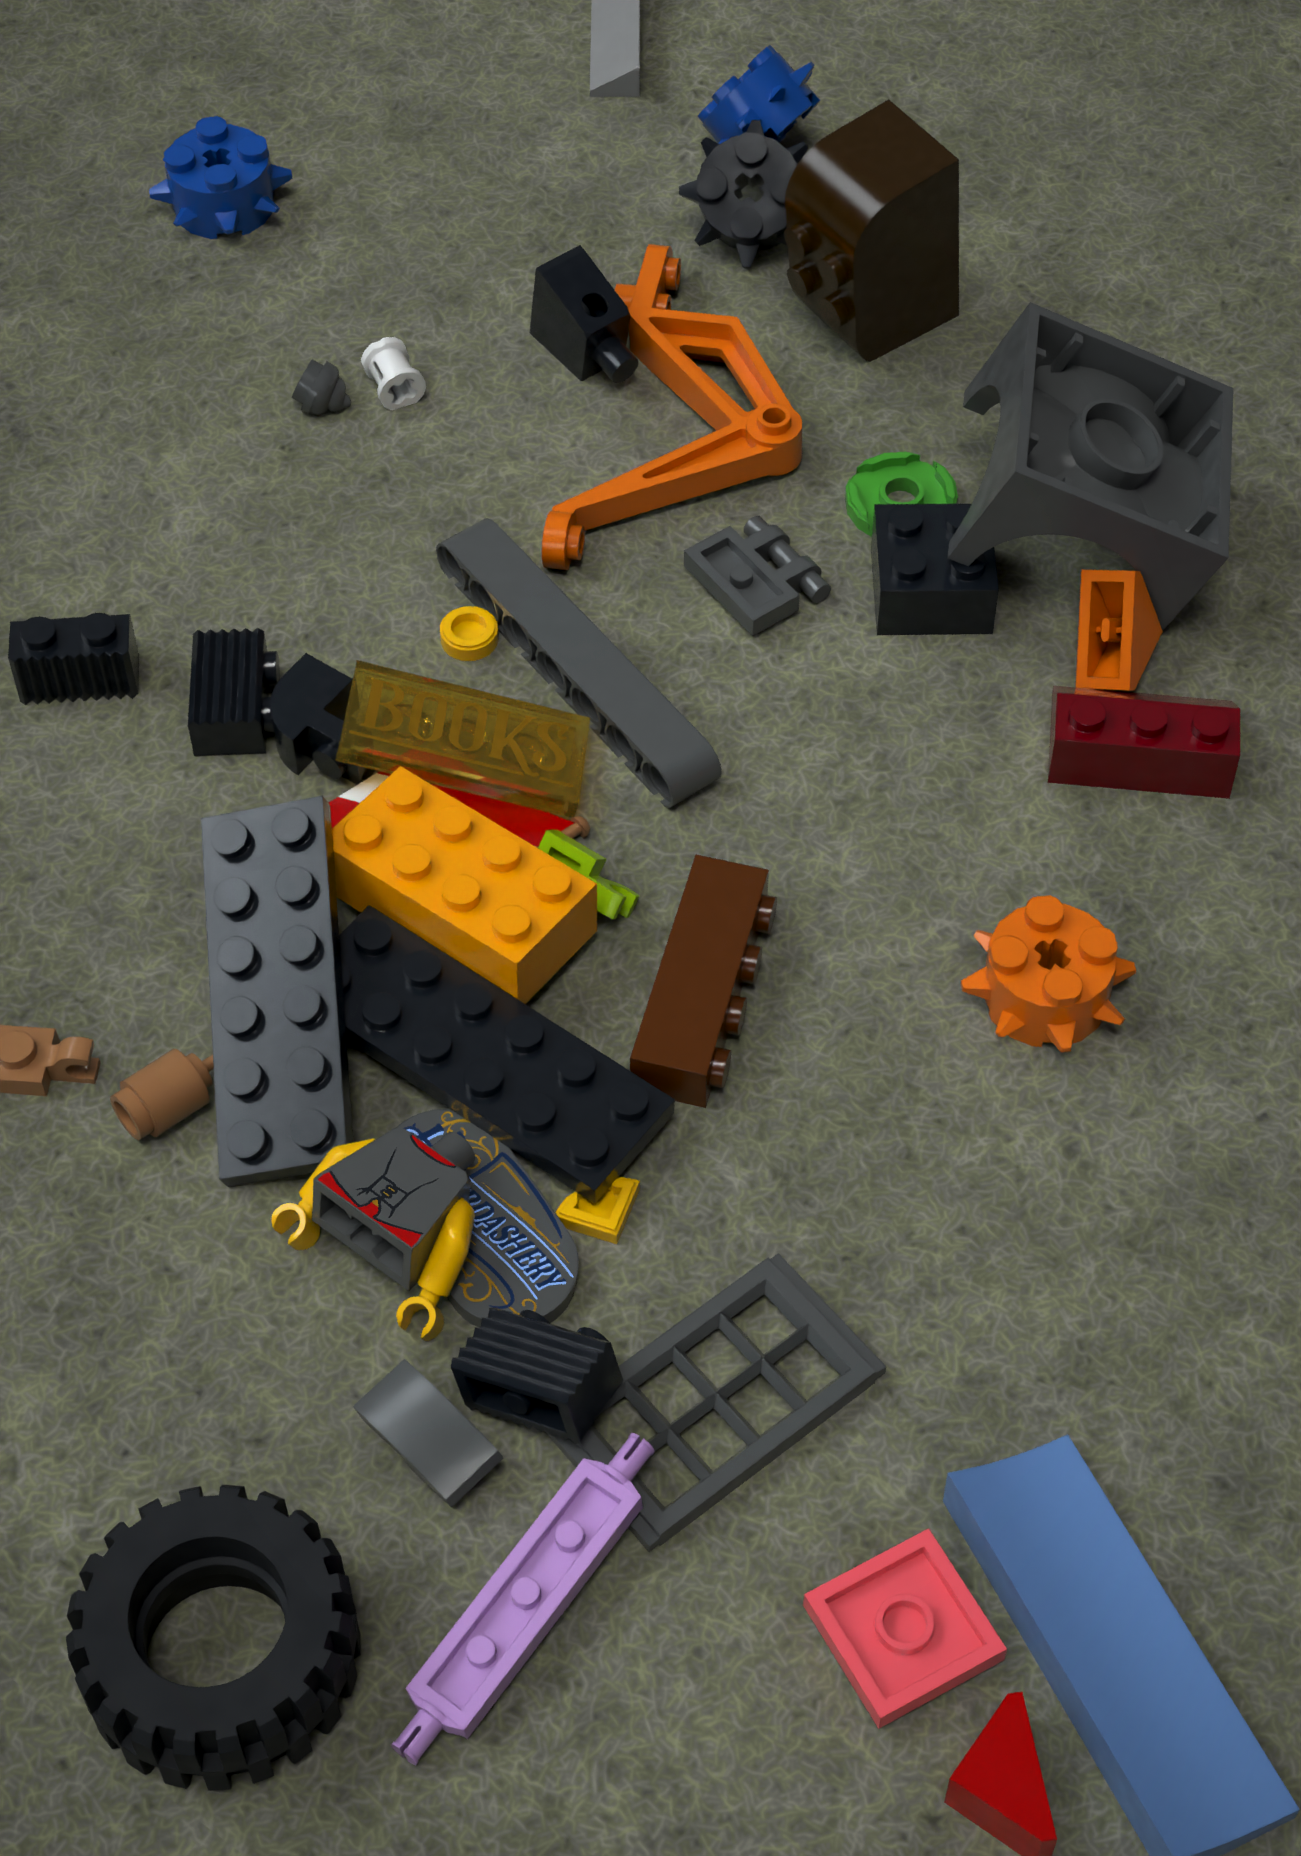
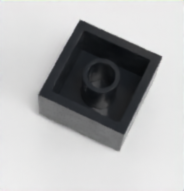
M874 504L871 559L877 635L993 634L999 592L995 548L992 547L981 554L969 566L948 559L949 541L965 518L971 504Z

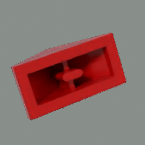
M1023 1692L1009 1693L949 1778L944 1803L1021 1856H1052L1057 1836Z

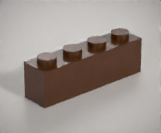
M695 855L630 1056V1071L675 1099L676 1102L706 1108L712 1086L723 1088L726 1083L732 1053L731 1050L724 1049L728 1033L739 1036L747 1007V998L740 997L744 982L751 984L756 982L762 958V947L756 946L755 943L759 932L770 933L776 913L777 897L768 895V869Z

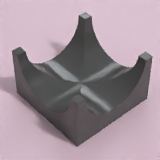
M1030 302L964 392V408L984 415L991 407L1000 403V419L987 470L965 518L949 541L948 559L969 566L976 558L992 547L1026 536L1064 535L1089 540L1109 548L1124 558L1136 571H1141L1161 628L1164 630L1229 558L1234 388Z

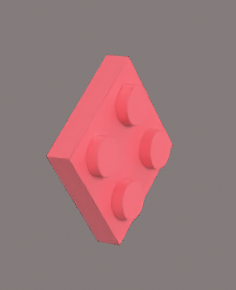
M929 1528L804 1594L803 1606L878 1729L1005 1660L1006 1646Z

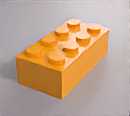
M402 766L397 768L332 828L337 898L360 912L368 905L372 906L524 1004L597 932V883Z

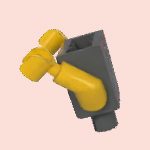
M394 1128L377 1139L372 1138L335 1146L326 1154L300 1189L299 1195L302 1199L298 1205L286 1203L275 1209L271 1219L272 1227L282 1235L294 1223L300 1220L299 1227L288 1239V1245L295 1250H305L314 1246L319 1239L320 1227H322L406 1290L410 1291L418 1283L422 1287L419 1296L404 1300L398 1307L396 1317L400 1328L406 1330L411 1323L413 1315L421 1309H427L429 1320L422 1330L421 1339L429 1341L436 1338L442 1332L444 1317L437 1304L441 1296L448 1297L469 1251L475 1213L469 1203L471 1179L465 1170L474 1163L475 1153L467 1140L455 1132L446 1133L430 1147L406 1129Z

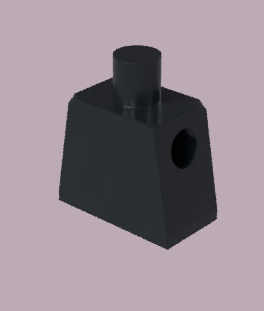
M579 245L537 267L535 271L529 333L580 381H584L602 370L614 383H620L628 379L635 372L639 364L638 359L626 347L631 315L628 307L586 251Z

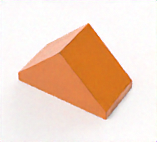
M1081 569L1076 687L1135 691L1163 632L1141 571Z

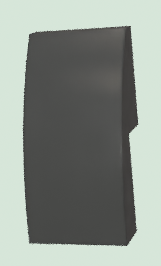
M405 1359L353 1406L363 1421L400 1454L411 1470L450 1507H453L503 1459V1456L496 1447L432 1383Z

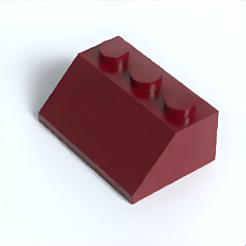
M1053 685L1048 783L1230 799L1240 759V708L1232 701Z

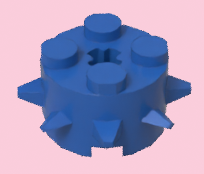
M769 45L748 64L747 67L749 69L739 79L734 75L726 81L711 97L713 101L697 117L718 144L733 136H740L747 132L752 120H760L764 136L773 138L780 143L797 123L796 119L800 116L805 119L820 102L817 95L806 84L815 65L810 62L794 70L782 55Z
M214 116L200 119L196 123V129H192L177 138L165 150L163 161L165 162L167 179L150 188L149 194L151 199L172 205L176 214L173 224L176 227L181 225L192 234L209 239H217V234H230L242 230V235H245L265 224L273 212L277 213L280 209L274 203V190L293 178L291 169L271 164L268 145L263 136L256 135L249 129L227 124L223 118Z

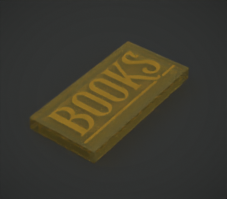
M357 660L335 761L392 774L397 768L402 766L430 784L572 818L575 816L579 805L590 718Z

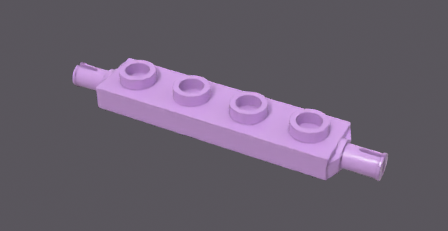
M630 1433L626 1442L608 1465L594 1460L582 1459L407 1685L406 1690L409 1698L418 1712L396 1741H393L391 1747L401 1757L404 1758L406 1756L409 1763L417 1765L420 1757L441 1730L463 1736L466 1739L470 1737L642 1510L641 1496L631 1481L655 1452L651 1444L644 1438L640 1441L639 1435Z

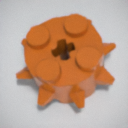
M1051 895L1037 896L1031 898L1026 906L1017 908L1002 919L993 934L977 930L973 935L987 952L986 965L984 968L961 980L962 992L985 999L989 1008V1016L992 1022L997 1025L995 1033L998 1037L1008 1035L1013 1039L1034 1047H1042L1043 1042L1053 1043L1060 1052H1071L1072 1044L1085 1039L1099 1028L1102 1021L1117 1025L1123 1024L1125 1018L1110 1002L1113 986L1136 974L1135 963L1116 957L1118 946L1115 934L1110 929L1105 928L1098 919L1088 912L1063 904L1059 899Z

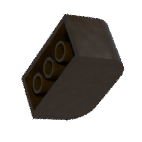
M888 99L827 135L810 148L794 169L785 194L787 229L784 231V237L788 245L789 254L787 277L792 291L853 350L869 362L959 316V159Z

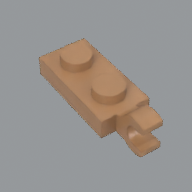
M0 1025V1093L47 1096L51 1080L96 1084L101 1062L99 1058L91 1057L94 1041L84 1037H68L60 1042L55 1028Z

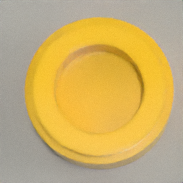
M465 606L452 610L443 618L440 624L442 648L449 656L461 661H476L487 657L495 650L499 641L498 624L495 617L489 611L475 606Z

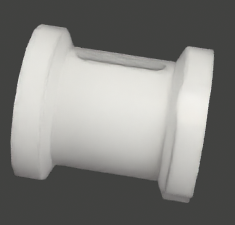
M385 337L378 342L370 344L363 352L361 363L367 376L374 379L378 385L377 394L380 402L385 408L390 410L417 403L424 395L426 389L423 376L418 370L412 368L408 362L409 354L403 341L395 337Z

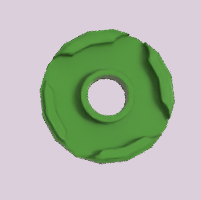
M890 452L866 459L857 467L856 474L851 480L849 478L846 485L845 502L847 515L855 526L872 537L874 504H957L958 494L956 482L944 466L934 460L933 466L927 462H922L918 454ZM895 491H905L911 493L915 499L902 503L893 501L887 495Z

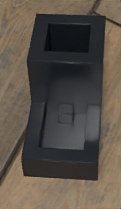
M305 653L278 681L271 695L270 711L279 756L283 763L297 775L314 760L317 767L327 776L333 779H339L342 776L358 785L375 772L371 738L349 733L350 730L364 733L349 724L358 715L353 679Z

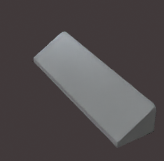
M640 0L591 1L590 97H640Z

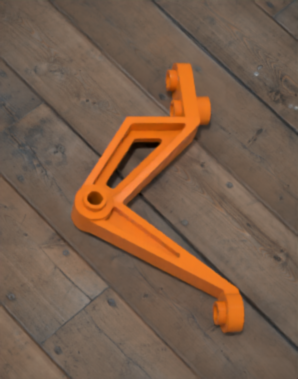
M649 244L645 252L637 284L617 283L614 290L628 307L631 315L629 324L630 351L716 431L553 506L552 511H549L543 531L542 564L544 568L569 570L572 559L581 560L585 544V530L763 476L784 475L796 469L801 462L802 419L789 403L739 318L671 310V295L668 292L669 290H678L681 277V259L673 257L671 246ZM691 359L725 363L755 409L748 412L744 411Z

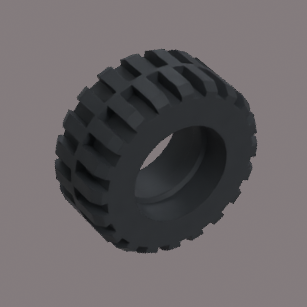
M221 1485L219 1495L204 1496L201 1486L179 1490L181 1501L162 1507L160 1500L157 1498L138 1508L141 1516L140 1521L130 1528L124 1522H119L104 1537L108 1548L107 1553L103 1557L96 1553L88 1557L79 1573L85 1591L77 1590L71 1594L67 1618L73 1629L66 1636L68 1658L76 1675L75 1681L99 1733L111 1749L121 1748L127 1764L144 1775L151 1773L156 1766L159 1768L165 1784L185 1789L190 1786L192 1775L203 1776L208 1791L231 1789V1775L248 1771L253 1784L273 1777L274 1773L271 1762L285 1754L295 1765L313 1751L308 1735L315 1728L323 1734H329L341 1717L337 1701L338 1697L347 1698L352 1695L357 1679L354 1659L361 1655L360 1630L349 1576L345 1575L341 1555L333 1541L329 1538H321L318 1523L303 1510H295L289 1516L285 1499L264 1491L259 1493L256 1501L247 1498L245 1487L235 1485ZM224 1586L252 1589L274 1600L284 1613L285 1624L283 1631L273 1650L252 1671L231 1682L210 1687L180 1685L159 1676L149 1665L147 1658L148 1647L159 1623L177 1604L200 1591Z

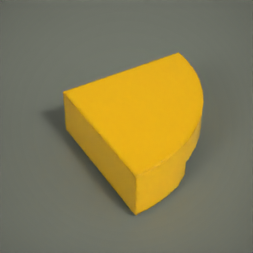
M618 1177L596 1204L579 1193L573 1192L564 1199L555 1213L566 1229L617 1244L640 1191V1180Z

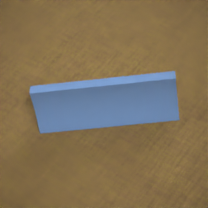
M1068 1434L1003 1460L947 1474L943 1503L1149 1856H1222L1296 1818L1300 1810Z

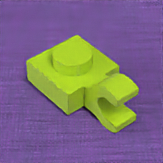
M546 830L538 849L597 883L598 912L611 919H616L618 914L629 918L639 899V895L617 882L599 876L607 859L559 830Z

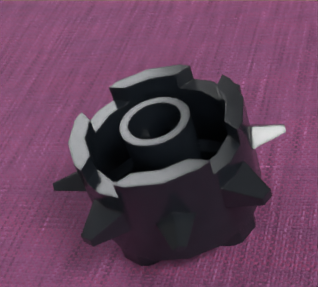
M752 120L747 132L740 136H733L721 144L707 137L703 139L701 145L707 158L701 165L697 180L679 186V195L699 204L705 219L694 241L701 246L719 239L729 247L737 248L742 266L744 268H751L759 249H771L780 243L788 246L784 237V231L787 229L785 210L786 189L794 169L809 147L806 143L801 142L786 149L773 138L764 136L760 120ZM747 185L751 187L760 185L761 199L755 202L752 198L747 197L740 201L739 199L743 197L741 190Z

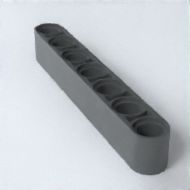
M485 518L436 546L437 559L444 574L449 579L455 577L459 581L454 585L475 607L483 608L495 617L498 631L514 648L520 646L525 651L521 655L548 684L555 682L558 686L555 691L583 721L587 718L591 720L593 724L589 727L618 758L622 755L627 758L628 761L624 764L653 795L660 793L664 799L660 802L664 807L670 808L721 777L722 771L718 756L706 738L492 519Z

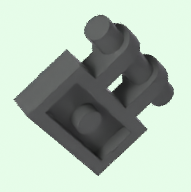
M760 516L752 517L745 524L744 533L748 536L745 539L731 526H728L684 550V567L752 636L799 611L800 595L798 593L804 592L812 601L819 603L831 591V586L821 577V568L809 556H800L789 545V536L777 525L769 526ZM772 560L779 568L774 570L767 562Z

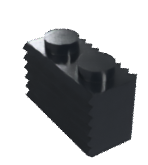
M93 613L86 617L56 619L39 616L24 621L10 622L8 660L20 702L24 705L31 701L38 705L43 700L50 704L55 699L62 703L67 698L72 702L78 698L87 701L90 697L97 701L102 696L108 700L116 696L121 700L125 695H128L133 699L138 695L139 653L131 622V614L108 615L105 613Z
M245 628L241 632L236 629L227 632L221 629L216 633L210 629L206 633L200 630L193 633L188 730L194 756L266 753L267 733H274L270 711L271 697H268L269 687H275L280 680L278 652L267 651L263 630L256 628L252 632Z
M495 1307L489 1308L488 1317L482 1318L481 1326L475 1327L473 1337H467L466 1347H460L458 1357H453L451 1363V1370L464 1404L471 1410L477 1408L483 1414L489 1412L494 1418L499 1415L505 1421L511 1419L517 1425L523 1423L529 1429L534 1426L539 1432L545 1430L552 1437L557 1434L563 1440L571 1439L575 1444L582 1440L623 1381L612 1344L601 1333L587 1327L579 1328L577 1332L552 1325L542 1315L531 1310H523L518 1315Z

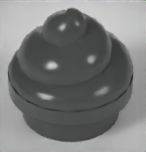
M312 359L291 397L303 404L301 410L315 415H321L328 410L338 412L351 405V399L345 393V382L339 377L338 368L328 361L322 365Z

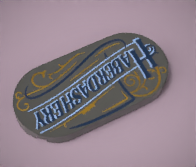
M451 1109L425 1111L399 1124L396 1128L406 1129L430 1147L446 1133L455 1132L467 1140L475 1153L474 1163L465 1170L471 1179L469 1203L475 1213L467 1258L450 1295L447 1297L455 1310L466 1321L477 1327L481 1326L483 1317H488L489 1308L494 1307L518 1315L523 1310H531L542 1315L550 1323L556 1320L567 1309L574 1295L573 1290L577 1285L579 1266L577 1248L572 1236L511 1149Z

